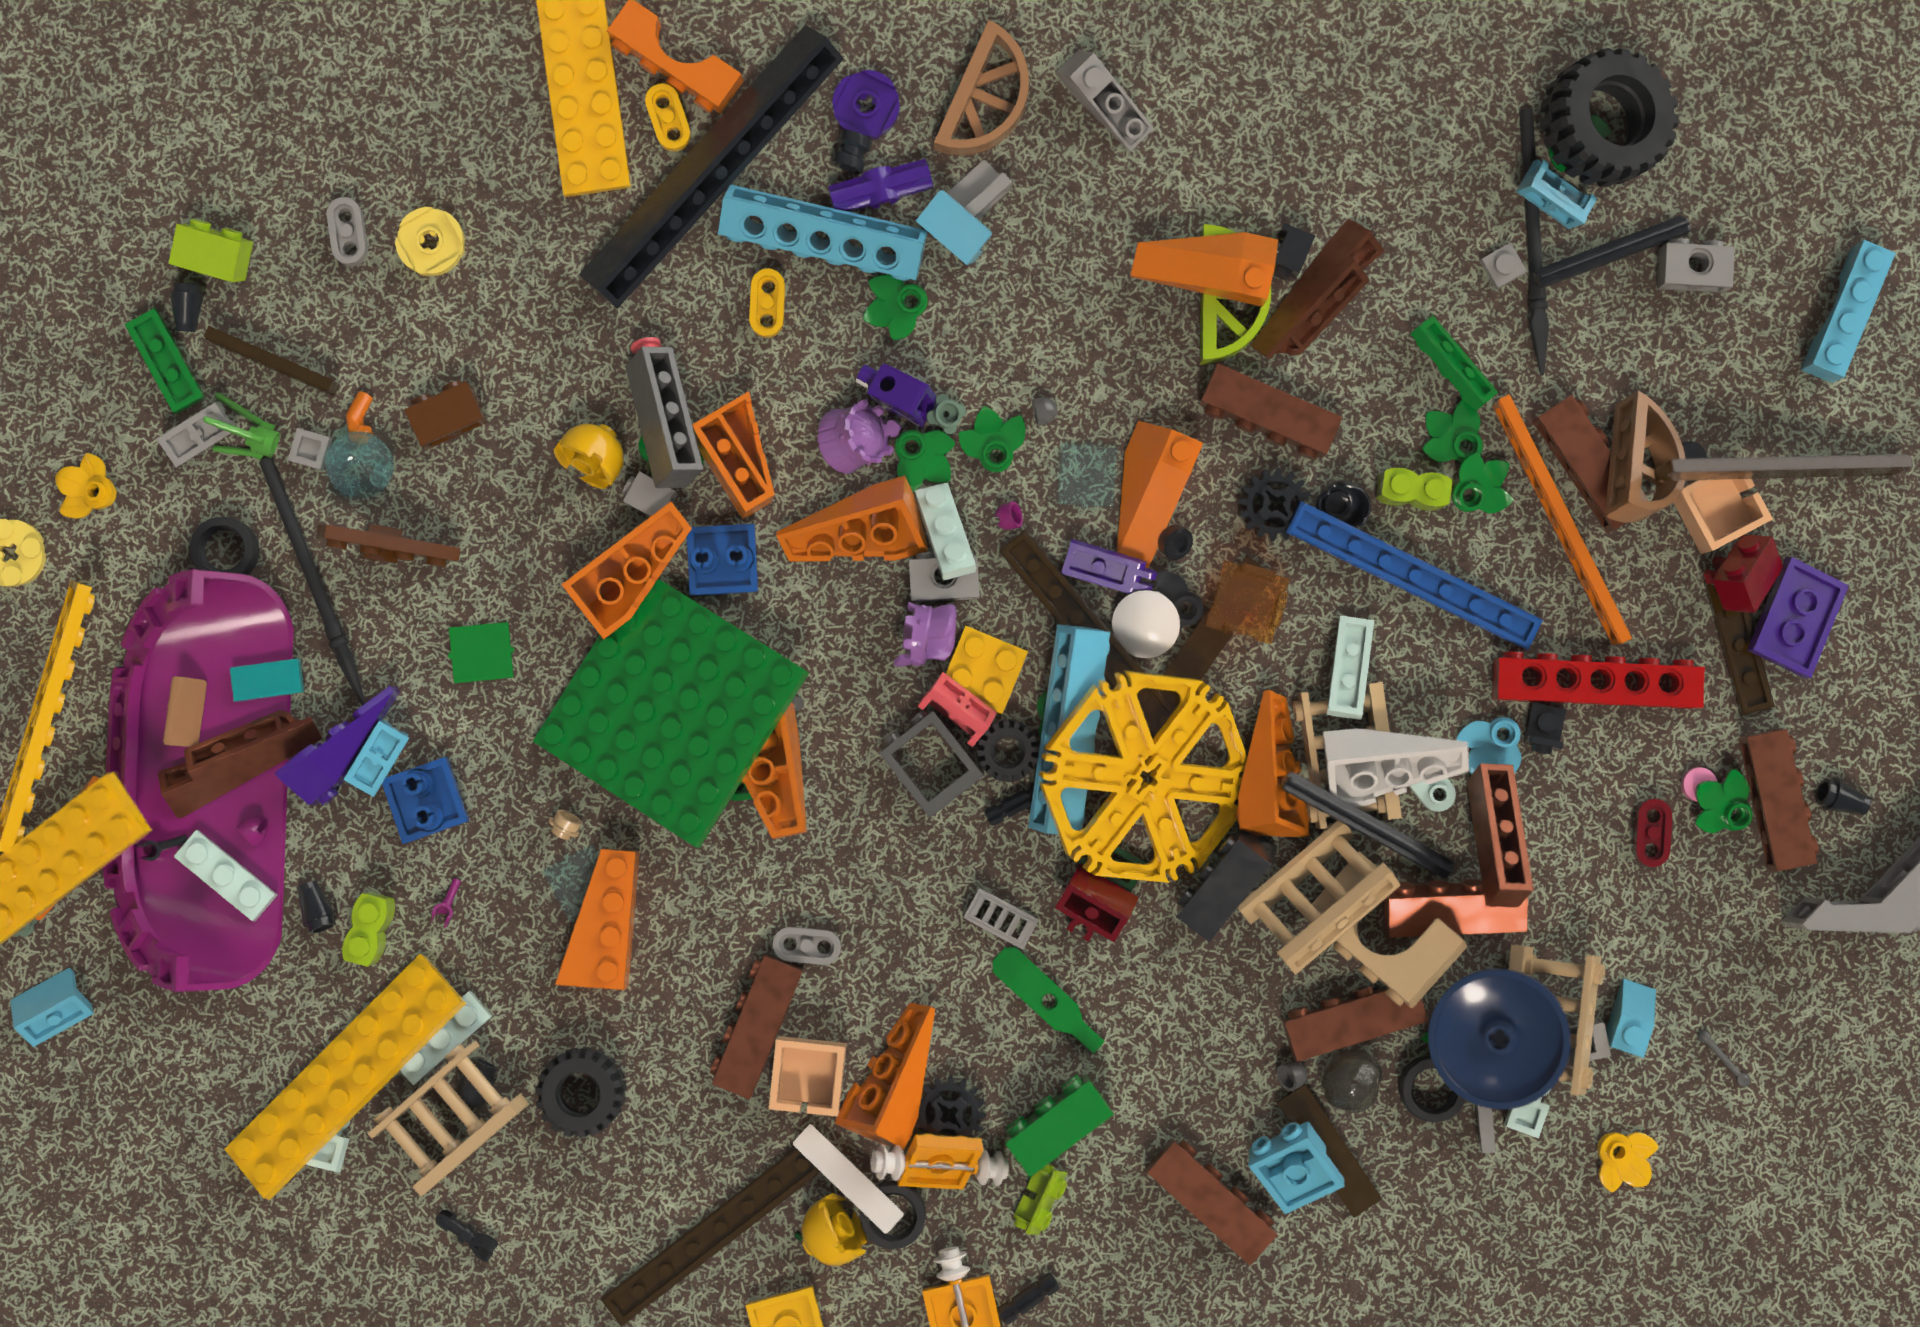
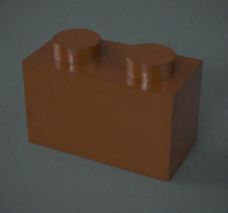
M460 380L450 382L442 387L443 392L432 397L429 394L419 396L411 401L412 406L404 409L420 446L425 450L488 423L474 389L467 381L463 383Z

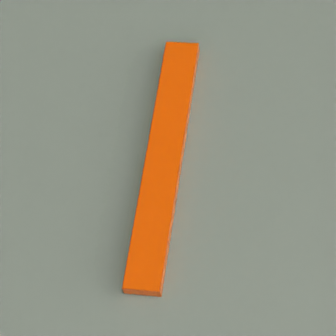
M1510 394L1498 399L1493 403L1492 407L1611 644L1618 645L1632 639Z

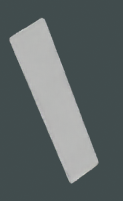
M808 1125L793 1142V1145L885 1234L903 1217L904 1213L813 1125Z

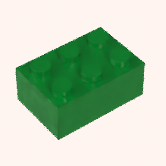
M1074 1074L1061 1084V1093L1053 1099L1049 1094L1033 1106L1035 1109L1033 1114L1026 1119L1020 1115L1005 1127L1007 1129V1133L1004 1135L1005 1145L1029 1177H1032L1114 1115L1109 1104L1086 1074L1081 1078Z

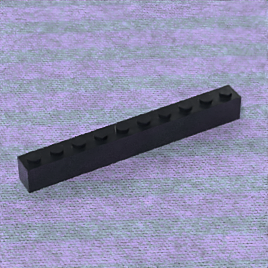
M804 25L579 273V276L601 297L618 309L844 60L828 38Z

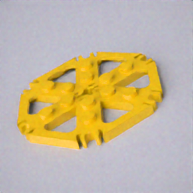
M1124 671L1127 675L1126 680L1122 674L1117 672L1115 673L1116 687L1110 690L1107 682L1102 679L1098 681V686L1093 684L1044 747L1047 751L1055 750L1058 752L1056 755L1053 753L1042 754V758L1045 761H1053L1054 766L1049 772L1039 771V776L1053 782H1039L1065 853L1076 863L1082 855H1088V860L1083 865L1085 870L1094 876L1169 883L1166 873L1174 881L1178 880L1176 868L1180 864H1184L1185 870L1190 874L1194 873V865L1200 869L1237 821L1236 811L1239 806L1234 802L1236 799L1238 800V788L1243 778V774L1239 773L1244 772L1247 755L1228 701L1224 700V697L1217 693L1211 700L1206 701V694L1211 687L1203 683V681ZM1098 687L1100 691L1103 693L1101 696L1098 692ZM1143 688L1176 691L1180 696V703L1152 739L1137 698V693ZM1101 710L1104 713L1119 756L1078 752L1071 749L1069 744L1071 736L1091 711ZM1211 723L1217 724L1228 752L1226 764L1221 767L1182 763ZM1153 770L1150 774L1153 781L1150 784L1144 782L1141 785L1143 779L1140 777V774L1143 771L1149 773ZM1066 787L1112 792L1083 829H1072L1061 801V793ZM1174 799L1211 802L1219 805V814L1199 840L1195 842L1189 841ZM1141 816L1154 850L1153 859L1147 864L1114 861L1111 858L1112 852Z

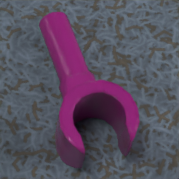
M453 878L442 903L434 906L430 917L431 923L436 914L444 913L447 918L443 928L448 927L453 914L451 906L461 884L460 880Z

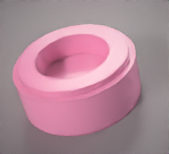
M1692 768L1683 775L1681 790L1688 799L1697 801L1695 797L1697 784L1707 780L1717 782V779L1706 768Z

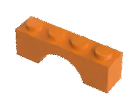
M628 0L607 29L610 39L613 40L611 46L624 56L632 53L640 59L638 64L650 74L655 75L658 71L667 77L666 83L672 86L676 92L683 94L686 90L696 97L694 103L704 111L711 113L712 110H715L721 114L744 82L742 74L715 55L697 63H682L670 58L663 52L659 44L661 23L658 16L635 0Z

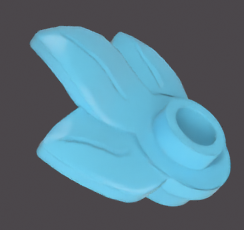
M1499 717L1490 723L1484 721L1471 722L1459 732L1456 738L1458 741H1466L1468 747L1471 748L1468 756L1469 772L1471 775L1480 763L1513 765L1514 773L1520 766L1522 756L1517 746L1521 735L1520 728L1510 718ZM1502 727L1507 729L1509 734L1508 738L1504 741L1497 737V731Z

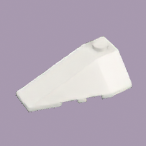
M1360 728L1323 732L1329 793L1355 807L1375 803L1376 797L1393 791L1395 795L1407 792L1406 787L1422 781L1432 784L1469 771L1468 743L1466 741Z

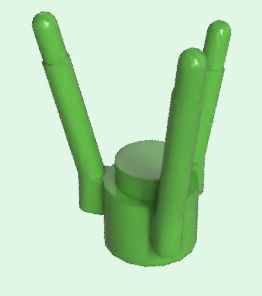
M216 393V399L257 425L258 428L252 426L247 431L206 416L203 418L205 423L246 438L245 445L250 447V449L214 445L212 450L225 454L250 456L259 460H263L264 456L271 458L280 440V432L274 431L275 425L263 421L223 394Z

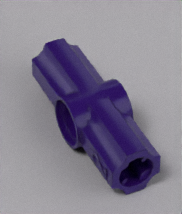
M922 159L894 168L890 166L873 168L864 172L862 177L830 185L828 189L834 209L852 212L866 207L877 209L880 208L879 204L886 202L894 204L902 197L933 189V183L926 159Z

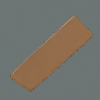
M177 676L172 678L163 739L164 745L191 747L199 743L207 681Z

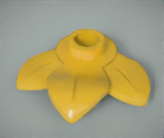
M86 453L82 458L80 467L68 466L56 473V486L62 494L66 495L59 509L63 516L75 519L84 518L93 509L100 510L109 507L116 499V488L112 481L106 477V465L96 455ZM99 487V493L95 497V490Z
M1612 1132L1602 1136L1597 1145L1598 1155L1602 1161L1598 1172L1602 1185L1610 1192L1616 1191L1623 1181L1634 1187L1647 1186L1650 1183L1652 1171L1646 1159L1658 1150L1656 1141L1641 1132H1634L1627 1136L1618 1132ZM1620 1146L1619 1152L1613 1156L1614 1148Z

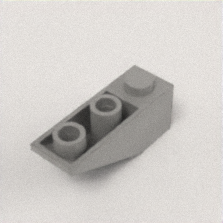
M1078 50L1055 72L1068 90L1130 152L1154 129L1094 53Z

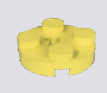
M433 207L418 208L407 214L399 225L400 229L395 241L397 253L407 267L422 276H439L449 272L458 264L465 253L464 232L457 220L445 211L434 209ZM430 233L432 237H439L435 249L431 250L429 247L423 249L422 244L426 242L424 237L426 234Z
M0 519V586L18 587L30 583L41 573L45 565L46 553L43 538L33 526L26 522ZM15 544L17 546L15 553L19 556L16 560L9 559L6 562L3 550L5 547L11 548Z

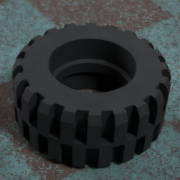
M1607 48L1601 49L1594 54L1590 53L1559 73L1557 79L1551 82L1546 90L1548 97L1542 100L1540 108L1541 112L1545 113V116L1540 119L1541 131L1545 130L1547 136L1543 139L1546 149L1551 147L1555 154L1551 157L1557 165L1562 163L1566 167L1564 172L1570 177L1581 176V183L1587 185L1597 183L1599 187H1609L1613 184L1619 185L1655 167V164L1662 161L1668 154V147L1672 146L1675 141L1676 132H1673L1672 129L1678 127L1679 115L1674 114V108L1678 107L1676 96H1671L1669 88L1672 86L1668 78L1663 80L1659 73L1662 70L1655 63L1647 64V58L1639 53L1630 56L1631 51L1618 48L1615 51ZM1594 90L1611 95L1623 107L1629 126L1624 146L1607 141L1595 129L1589 112L1590 98Z

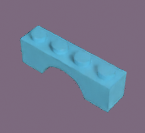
M1866 240L1851 247L1839 276L1840 287L1836 301L1823 327L1813 339L1801 368L1802 371L1830 383L1845 377L1896 254L1895 252Z

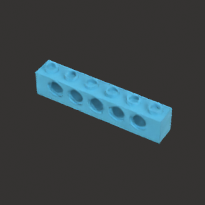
M731 184L723 197L718 235L727 236L729 240L734 242L748 241L757 243L762 248L768 250L783 249L791 251L798 257L808 258L813 256L822 258L833 265H852L858 267L863 272H882L902 281L917 279L928 233L927 230ZM749 216L759 217L763 224L752 222ZM788 223L793 225L796 232L787 231L782 224ZM815 232H825L830 239L823 240ZM856 239L860 241L863 246L854 247L849 243L848 240ZM881 247H890L896 254L888 255L882 251Z

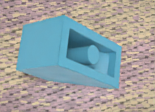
M1622 978L1606 1028L1610 1047L1644 1058L1655 1023L1656 989Z

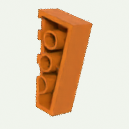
M601 849L555 985L625 990L629 987L640 851Z

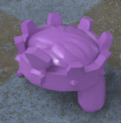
M864 399L857 404L854 403L850 408L831 409L830 412H827L822 417L817 431L819 433L817 435V442L819 443L820 453H822L823 459L829 466L838 472L850 474L859 470L865 464L870 466L871 463H880L883 456L892 454L894 448L888 446L889 436H898L902 426L893 419L885 424L881 417L885 410L880 405L872 408L868 406V400Z
M909 602L907 609L913 612V614L905 617L903 627V648H905L908 654L899 655L893 661L894 665L897 667L925 665L927 659L945 661L951 655L955 645L957 617L955 605L946 604L932 608V606L916 605Z

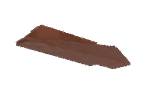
M1349 218L1322 248L1253 341L1251 346L1255 351L1271 359L1274 354L1287 353L1291 356L1301 355L1370 281L1363 269L1385 250L1369 229Z
M278 710L184 749L186 763L157 772L161 795L175 816L183 818L301 752L310 744L317 743L322 739L321 732L312 717L300 720L293 718L287 711Z

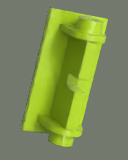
M1048 1164L1034 1174L1027 1185V1189L1035 1192L1037 1195L1033 1199L1023 1194L1013 1215L1016 1218L1014 1225L1026 1230V1234L1039 1235L1041 1231H1045L1052 1220L1053 1214L1050 1210L1055 1199L1059 1200L1065 1192L1067 1186L1065 1177L1068 1172L1062 1170L1053 1171L1054 1166Z

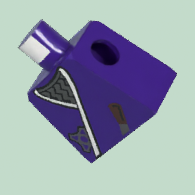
M885 363L880 366L878 371L864 365L857 375L856 383L868 388L867 394L876 404L923 428L927 421L926 415L929 411L933 410L937 397L928 384Z

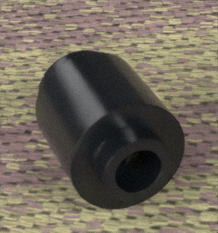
M473 1057L472 1063L489 1083L494 1086L497 1080L495 1074L498 1068L483 1059ZM461 1073L454 1087L455 1092L472 1111H474L475 1107L483 1108L486 1100L466 1076Z

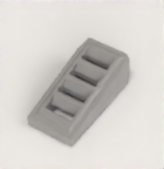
M980 887L963 916L964 919L1022 950L1039 921L1036 917ZM987 899L991 903L983 918L980 919L976 915L984 900ZM998 905L1003 909L993 926L988 921ZM1011 912L1015 916L1006 932H1004L1000 928L1008 913ZM1022 918L1027 922L1017 939L1012 934Z

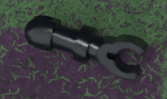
M442 1210L436 1216V1224L446 1232L449 1230L458 1237L457 1241L462 1245L465 1242L469 1244L473 1253L483 1261H488L493 1255L495 1248L499 1245L493 1237L487 1234L476 1233L473 1225L469 1223L466 1226L457 1219V1215L449 1210Z

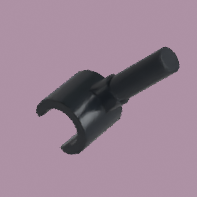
M185 834L159 842L143 839L137 843L136 847H145L150 844L152 846L151 853L140 858L154 861L160 856L161 851L184 844L187 841V836Z

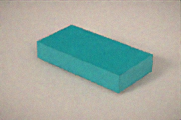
M298 658L230 668L234 702L305 693L301 660Z

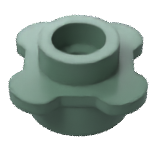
M940 394L935 399L936 405L932 411L927 413L926 418L929 424H937L943 428L944 433L952 434L957 430L956 425L966 414V409L963 404L950 400L948 395ZM944 411L949 412L948 417H944Z

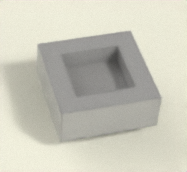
M1511 242L1480 260L1496 290L1527 272Z
M297 428L288 461L323 471L333 439Z

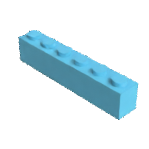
M1057 624L1028 827L1046 834H1058L1039 782H1053L1040 777L1039 771H1051L1054 763L1053 761H1045L1042 758V754H1057L1058 751H1047L1044 747L1093 684L1098 686V681L1101 679L1105 681L1104 672L1106 658L1110 649V632L1088 627ZM1099 710L1091 711L1071 736L1069 744L1073 751L1095 752L1094 740L1097 723L1100 718ZM1066 787L1061 793L1063 807L1072 829L1081 830L1085 820L1084 809L1088 789Z

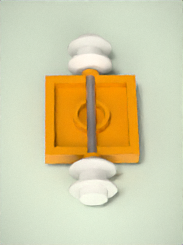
M915 1135L906 1155H904L898 1145L894 1146L892 1152H887L885 1145H880L878 1150L874 1151L871 1156V1170L873 1173H876L878 1180H883L885 1174L890 1173L892 1179L897 1181L898 1186L963 1190L971 1173L975 1174L980 1185H985L988 1178H990L995 1186H999L1003 1179L1007 1178L1009 1172L1008 1160L1004 1158L1001 1151H996L993 1158H991L988 1152L983 1150L982 1138H968L966 1136Z
M957 1246L939 1250V1256L934 1258L933 1262L941 1264L942 1271L936 1276L949 1283L922 1289L930 1327H1001L990 1275L986 1274L962 1280L970 1271V1267L963 1266L961 1261L967 1255V1252H959Z

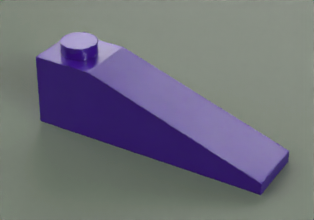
M388 686L352 714V717L355 719L349 724L348 721H344L328 731L325 737L326 742L323 744L318 743L314 746L310 744L274 774L308 805L320 803L324 806L339 794L336 789L345 781V776L378 721L384 719L400 691L397 687Z

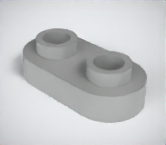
M347 197L337 198L329 204L326 213L332 254L343 265L357 266L365 260L368 254L363 212L354 200ZM344 211H350L352 214L351 219L347 222L341 221V214ZM349 244L356 245V252L352 255H347L345 252Z
M785 927L774 936L773 950L777 957L784 961L827 965L834 962L840 955L841 941L834 932L829 930ZM792 937L796 940L797 946L794 950L785 948L784 941L786 938ZM825 940L830 943L831 950L828 953H821L818 950L820 941Z

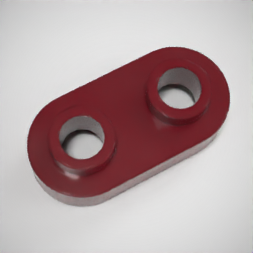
M1646 799L1637 806L1635 811L1633 854L1640 864L1647 867L1661 866L1670 856L1672 810L1663 800ZM1651 809H1654L1658 814L1657 820L1654 822H1650L1647 819V813ZM1649 843H1652L1656 849L1652 856H1648L1645 853V847Z

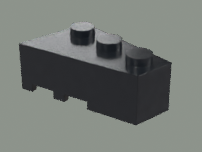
M1240 829L1233 837L1229 836L1218 851L1220 855L1215 862L1211 863L1209 861L1197 878L1200 881L1193 890L1188 887L1177 901L1180 908L1176 917L1210 942L1272 866L1277 846L1264 836H1256Z

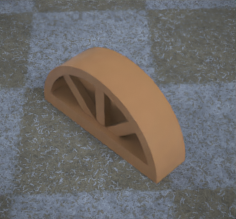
M990 20L986 24L934 140V150L950 155H971L991 149L1013 132L1023 116L1029 88V73L1025 57L1013 37L998 24ZM997 43L1006 51L1013 62L984 72ZM1014 73L1018 74L1020 91L1016 105L978 89L980 86ZM971 98L1008 114V118L996 129L985 134ZM966 114L975 138L954 139L963 116Z
M1639 390L1615 405L1605 517L1624 523L1642 521L1672 504L1681 494L1686 481H1655L1654 469L1643 464L1644 449L1646 448L1649 449L1655 468L1672 459L1686 458L1679 435L1670 419L1652 399ZM1642 478L1656 485L1652 501H1648L1641 489Z

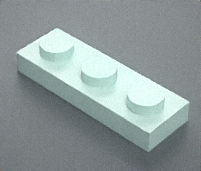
M948 482L915 490V498L942 579L947 580L976 572V563Z
M1340 615L1327 715L1361 720L1363 716L1374 620Z
M195 830L174 855L178 861L251 921L256 922L277 896L273 890L199 830Z
M468 991L462 997L467 1004L400 1070L412 1085L419 1082L444 1060L447 1054L459 1044H462L492 1017L490 1012L471 991Z

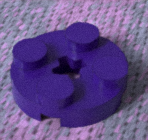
M863 70L861 73H855L852 76L850 74L844 77L837 85L833 94L834 117L842 130H851L873 140L889 132L898 119L900 105L895 86L888 77L877 71ZM867 97L872 98L874 110H868L866 113L860 112L861 107L857 104L859 99L865 101Z

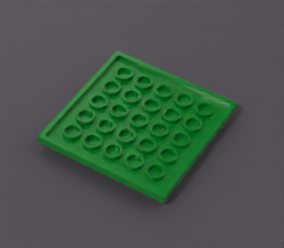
M657 579L630 620L605 639L599 635L533 742L699 849L809 675V672L660 579Z

